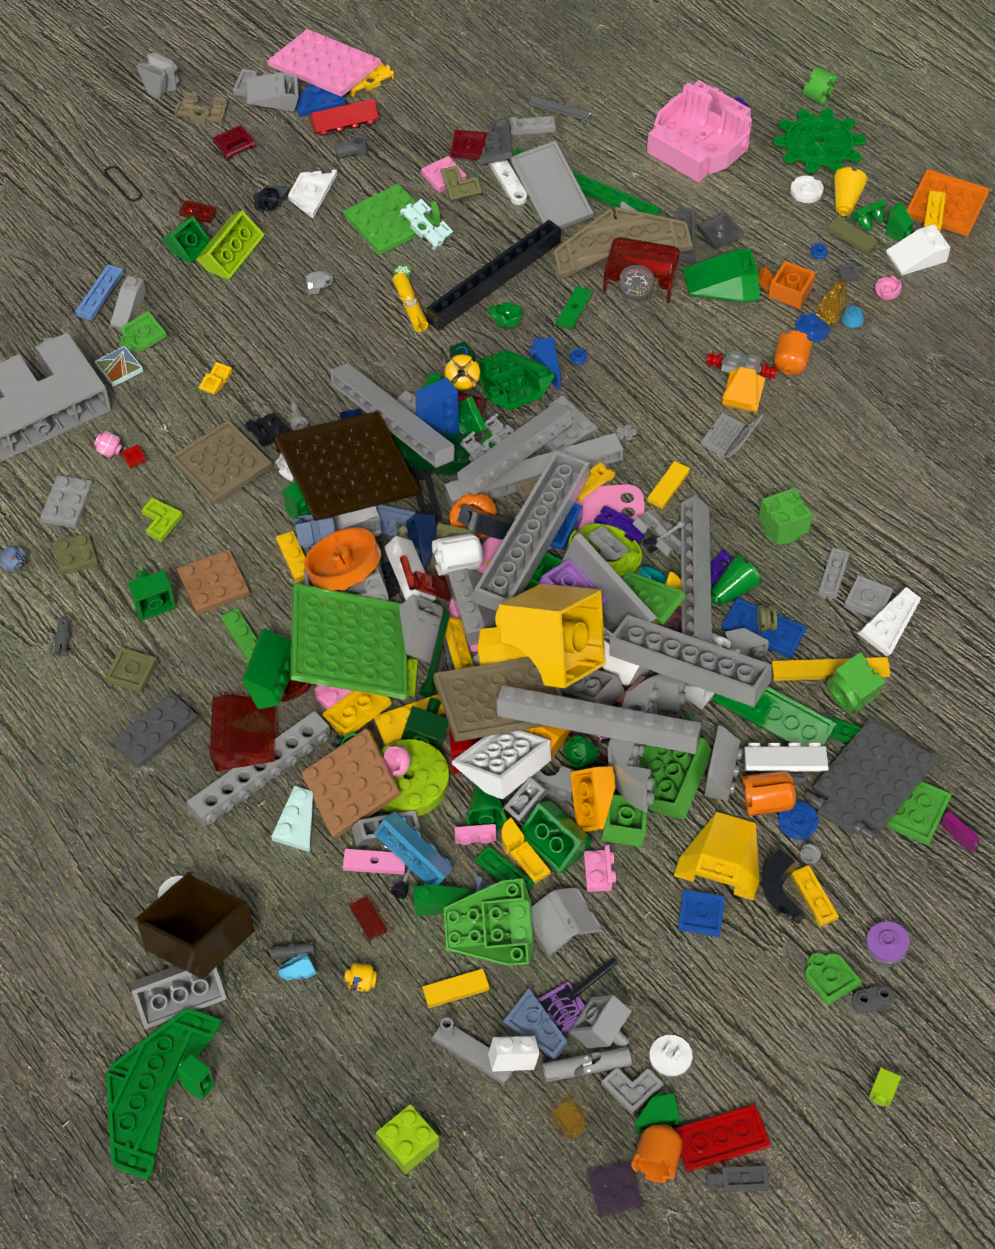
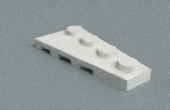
M904 588L857 634L885 656L891 655L921 598L909 588Z

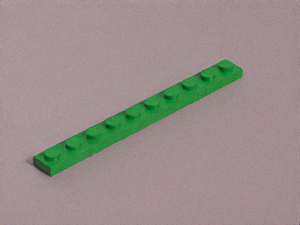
M517 148L512 155L515 156L526 151ZM572 171L583 194L613 207L620 208V203L623 201L638 212L657 216L660 214L661 208Z

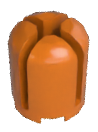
M777 771L742 776L743 785H745V804L749 816L790 811L794 808L796 791L793 778L788 772Z

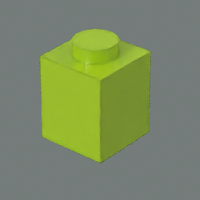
M880 1068L869 1099L879 1106L889 1107L901 1076Z

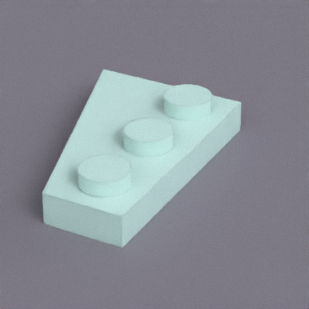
M294 786L271 836L272 841L310 852L313 814L312 791Z

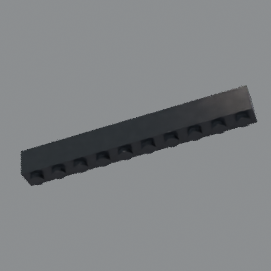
M547 220L426 307L427 322L440 331L561 242V228L551 220Z

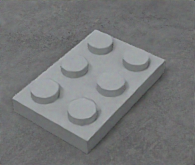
M57 475L41 514V523L77 528L92 490L93 482L91 480Z

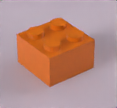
M784 261L770 283L768 297L800 309L814 287L816 272Z

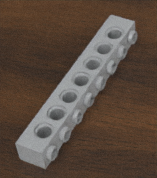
M315 711L186 801L188 811L202 827L212 824L221 814L229 812L235 804L247 799L256 789H261L270 779L278 777L284 769L293 766L304 755L310 754L319 744L325 743L331 737L329 725Z

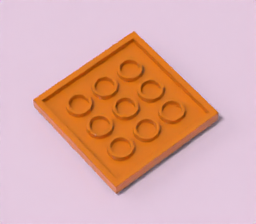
M927 169L907 208L910 217L924 223L929 190L944 192L946 197L941 228L969 237L989 195L990 188Z

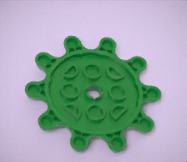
M799 109L797 111L798 121L791 122L786 119L779 121V128L786 135L775 137L773 143L775 147L785 148L789 151L783 157L784 162L788 165L802 162L806 165V172L810 175L815 174L820 167H827L832 173L836 174L838 169L843 168L841 162L850 161L858 163L861 160L862 155L853 148L864 145L866 137L860 134H853L850 131L856 124L854 119L846 118L842 121L834 119V111L832 109H823L819 116L811 115L806 109Z

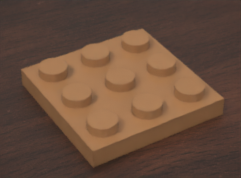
M229 549L176 568L177 574L197 615L250 595L249 589Z

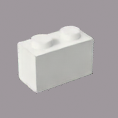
M535 1036L493 1037L488 1052L492 1072L534 1070L539 1056Z

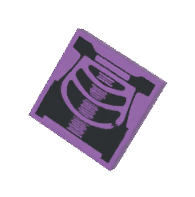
M569 982L537 999L562 1035L571 1030L585 1008L579 996L573 1001L567 997V994L573 990Z

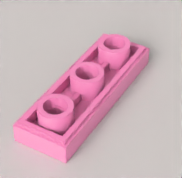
M345 849L343 871L405 875L406 865L393 852Z

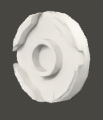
M800 176L791 183L790 193L797 201L813 203L822 197L824 186L820 180L817 181L812 176Z

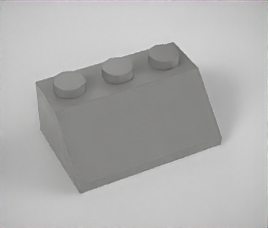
M718 725L704 796L728 801L729 795L734 794L736 782H732L733 777L738 775L739 765H736V760H741L743 749L739 748L740 740L720 725Z

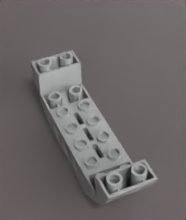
M663 674L655 675L638 684L632 691H627L621 708L657 714L658 709L679 712L681 705H684L686 700V693H683L686 683ZM611 738L608 745V764L613 766L615 786L626 801L634 807L647 812L649 804L653 805L655 794L652 792L654 778H651V769L639 768V758L644 755L645 745Z

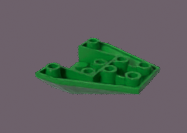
M751 249L728 250L683 268L689 296L741 303L760 301L758 271Z
M509 350L499 351L497 354L477 361L480 367L479 378L483 394L492 403L510 411L542 398L555 377L554 373L547 366Z

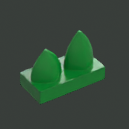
M883 199L856 210L851 216L853 223L858 221L863 228L871 232L873 225L871 216L877 221L884 223V208L887 203Z

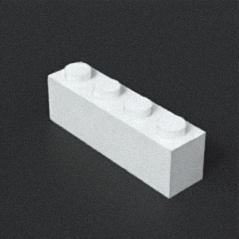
M395 536L384 548L405 599L408 600L413 595L433 602L436 596L412 540Z

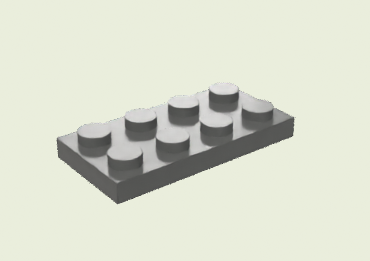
M171 692L113 739L112 744L137 768H140L198 720V715Z

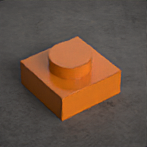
M767 267L760 269L758 275L759 285L768 292L770 290V283L775 276Z

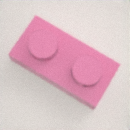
M495 824L455 827V844L469 845L476 842L490 843L496 841Z

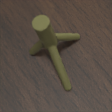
M396 523L398 532L395 536L409 539L405 534L407 528L405 526L400 527L399 523Z

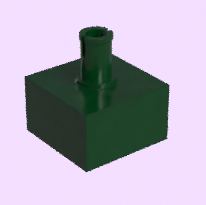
M430 698L426 710L412 706L401 739L423 741L439 750L449 724L446 717L437 715L442 702L436 698Z

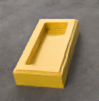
M527 841L510 851V856L534 884L551 874L549 868Z

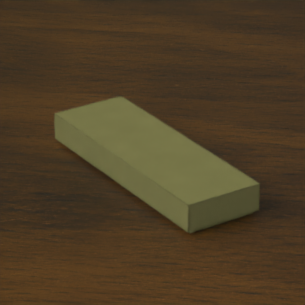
M837 217L826 229L829 233L866 254H869L878 244V240Z

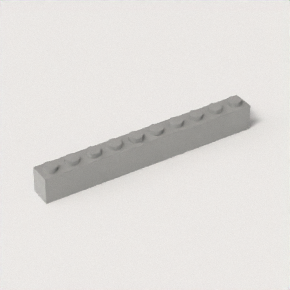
M347 363L331 369L332 386L366 413L378 411L387 429L434 467H439L454 460L455 448L451 442L352 365Z
M612 433L596 439H589L576 445L573 444L563 449L553 450L543 455H536L533 458L521 461L479 493L482 492L488 495L489 498L496 499L517 492L515 485L541 476L555 451L589 462L590 470L600 462L607 465L623 460V447L616 433ZM458 480L444 484L445 496L450 508L462 496L470 493L459 488Z
M694 495L681 503V521L685 524L681 528V591L686 595L681 602L682 634L712 644L709 506Z
M502 685L497 698V716L691 754H696L700 740L701 723L504 685Z

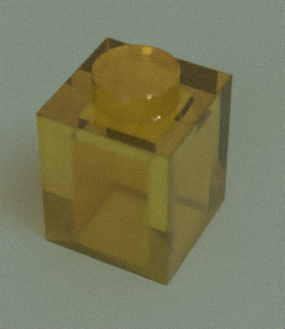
M571 1099L552 1110V1120L566 1140L571 1137L576 1138L584 1132L585 1119Z

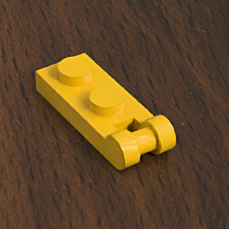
M602 462L590 469L591 476L587 479L576 500L581 502L605 482L611 481L615 476V472L611 469L608 470Z

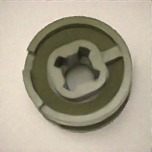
M769 604L767 607H764V605L757 606V624L760 632L777 630V613L774 604Z

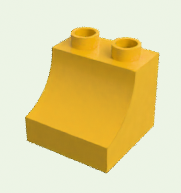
M541 583L499 604L495 621L497 627L501 629V642L520 649L534 662L541 674L544 686L566 688L606 665L601 590Z

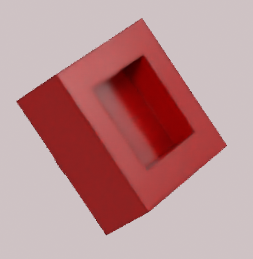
M138 445L121 452L129 468L146 462L145 455Z

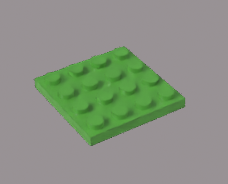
M399 183L343 210V216L379 255L418 236L410 228V221L404 215L399 216L401 209H406L408 204L414 205L416 203ZM424 213V217L435 227V222L427 213ZM419 224L418 228L420 230H425L426 226L424 224Z

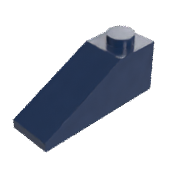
M415 513L406 521L409 539L412 540L422 566L425 569L430 563L432 541H435L437 536V523L434 515Z

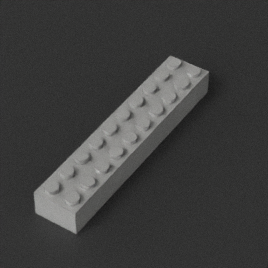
M558 451L554 452L475 587L474 597L476 604L497 611L499 604L524 592L589 478V462Z

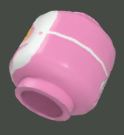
M108 431L103 432V434L99 433L94 443L96 452L108 458L113 457L114 454L118 455L122 448V445L119 444L120 438Z

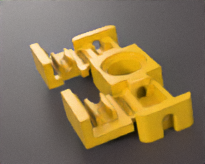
M381 62V65L348 92L352 97H355V92L365 88L366 91L376 88L381 85V81L391 77L394 80L393 70L390 71L389 65L385 67ZM373 79L374 82L369 83L366 80Z

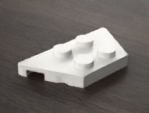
M331 170L332 173L322 174L321 171L300 173L288 194L289 201L311 218H314L337 176V170Z

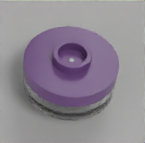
M886 921L874 925L869 930L866 949L868 956L873 962L880 966L893 967L901 964L907 958L910 938L907 931L901 925Z

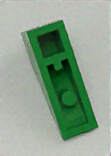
M434 884L413 886L415 916L444 914V907L476 893V891Z

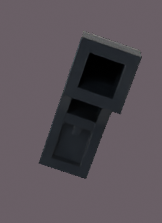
M462 504L457 521L468 526V529L474 532L503 540L516 518L495 516L468 504Z
M779 849L769 859L763 872L762 884L769 908L777 917L782 913L790 922L795 921L799 924L804 919L803 912L787 899L782 892L785 880L796 870L795 861Z

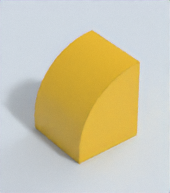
M512 818L504 823L501 833L502 848L506 855L524 843V835Z

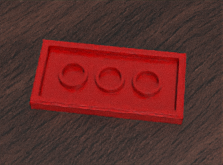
M755 1104L672 1128L680 1135L683 1142L680 1157L686 1173L767 1149L771 1146Z

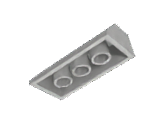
M465 568L448 572V586L467 644L471 646L478 643L480 629L497 627L495 621L496 611L475 603L474 589L483 574Z
M173 966L129 983L144 1029L167 1022L184 1009L196 1011L227 999L217 968L211 971L204 979H201L177 966Z

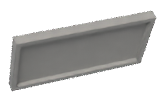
M556 141L510 158L542 224L547 220H551L563 229L594 217L593 211Z
M580 533L575 535L560 564L571 559L586 577L601 590V593L608 599L602 606V610L617 627H619L627 614L654 623L657 617Z

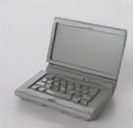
M721 413L700 444L724 458L731 457L744 445L764 414L759 415L745 428L744 423Z
M376 506L332 517L336 531L346 528H363L370 531L374 537L382 533V523Z
M577 888L554 890L531 907L533 932L548 957L577 934L583 935L602 931L599 921L594 913L590 911L586 900Z

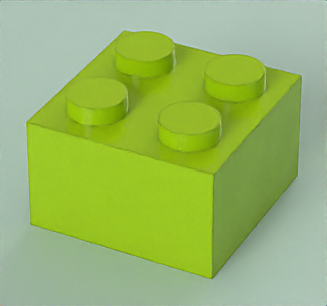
M411 1104L376 1132L378 1144L404 1174H407L439 1147V1136Z

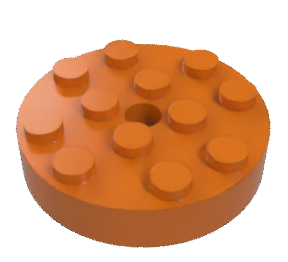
M346 528L333 532L318 541L308 552L304 561V568L315 587L331 591H343L358 582L366 580L367 576L378 565L381 550L370 531L363 528Z

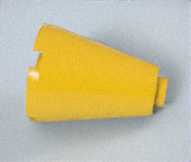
M851 167L838 169L834 175L836 212L841 216H847L853 212L867 184V176L861 170L853 171Z

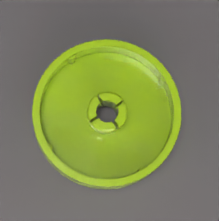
M414 739L399 740L382 748L380 753L383 757L388 747H404L409 752L411 759L410 767L404 775L399 777L393 776L402 795L382 809L390 814L392 812L401 813L415 810L416 815L421 816L438 807L444 800L449 788L448 764L441 752L429 743Z

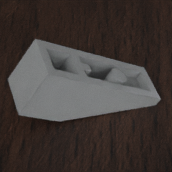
M131 276L126 277L119 292L110 323L111 327L122 329L124 325L132 321L146 295L143 279Z
M415 810L396 813L403 816L411 828L417 831L420 830ZM389 815L358 820L352 826L356 847L381 842L373 833Z

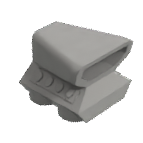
M156 53L147 54L148 64L139 63L137 65V70L147 93L160 98L166 91H176L179 79L175 75L177 66L173 60Z

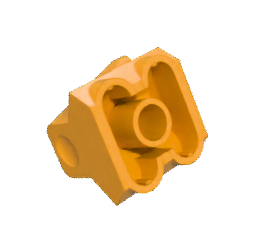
M739 367L738 370H731L726 390L722 396V404L738 410L757 412L765 378L757 375L756 370Z

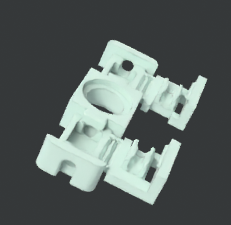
M422 199L414 205L408 204L406 209H401L399 216L404 215L410 221V228L421 239L425 237L433 245L432 250L439 248L444 243L446 237L452 236V229L444 221L436 228L424 217V213L429 215L432 209ZM424 224L426 229L420 230L418 225Z

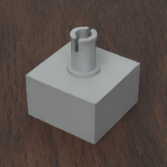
M614 995L592 997L569 1032L586 1048L608 1047L612 1042L618 1048L625 1047L629 1042V1038L620 1029L630 1015L631 1010Z

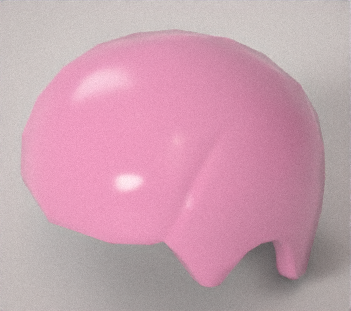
M895 276L883 277L875 284L876 295L882 300L891 301L901 293V280H897Z
M400 746L388 747L386 749L383 759L392 776L399 777L404 775L410 767L411 759L409 752Z

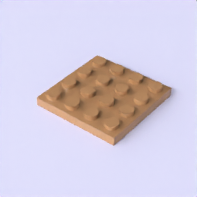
M367 729L301 772L309 790L313 793V799L331 836L335 839L352 829V826L358 820L368 818L402 795L370 731Z

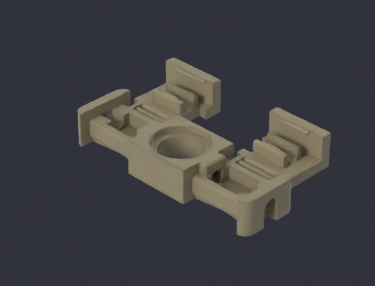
M184 91L182 103H177L174 110L175 118L182 116L190 118V121L201 123L210 121L219 123V126L223 125V120L226 118L227 99L213 97V108L195 105L199 100L198 94Z

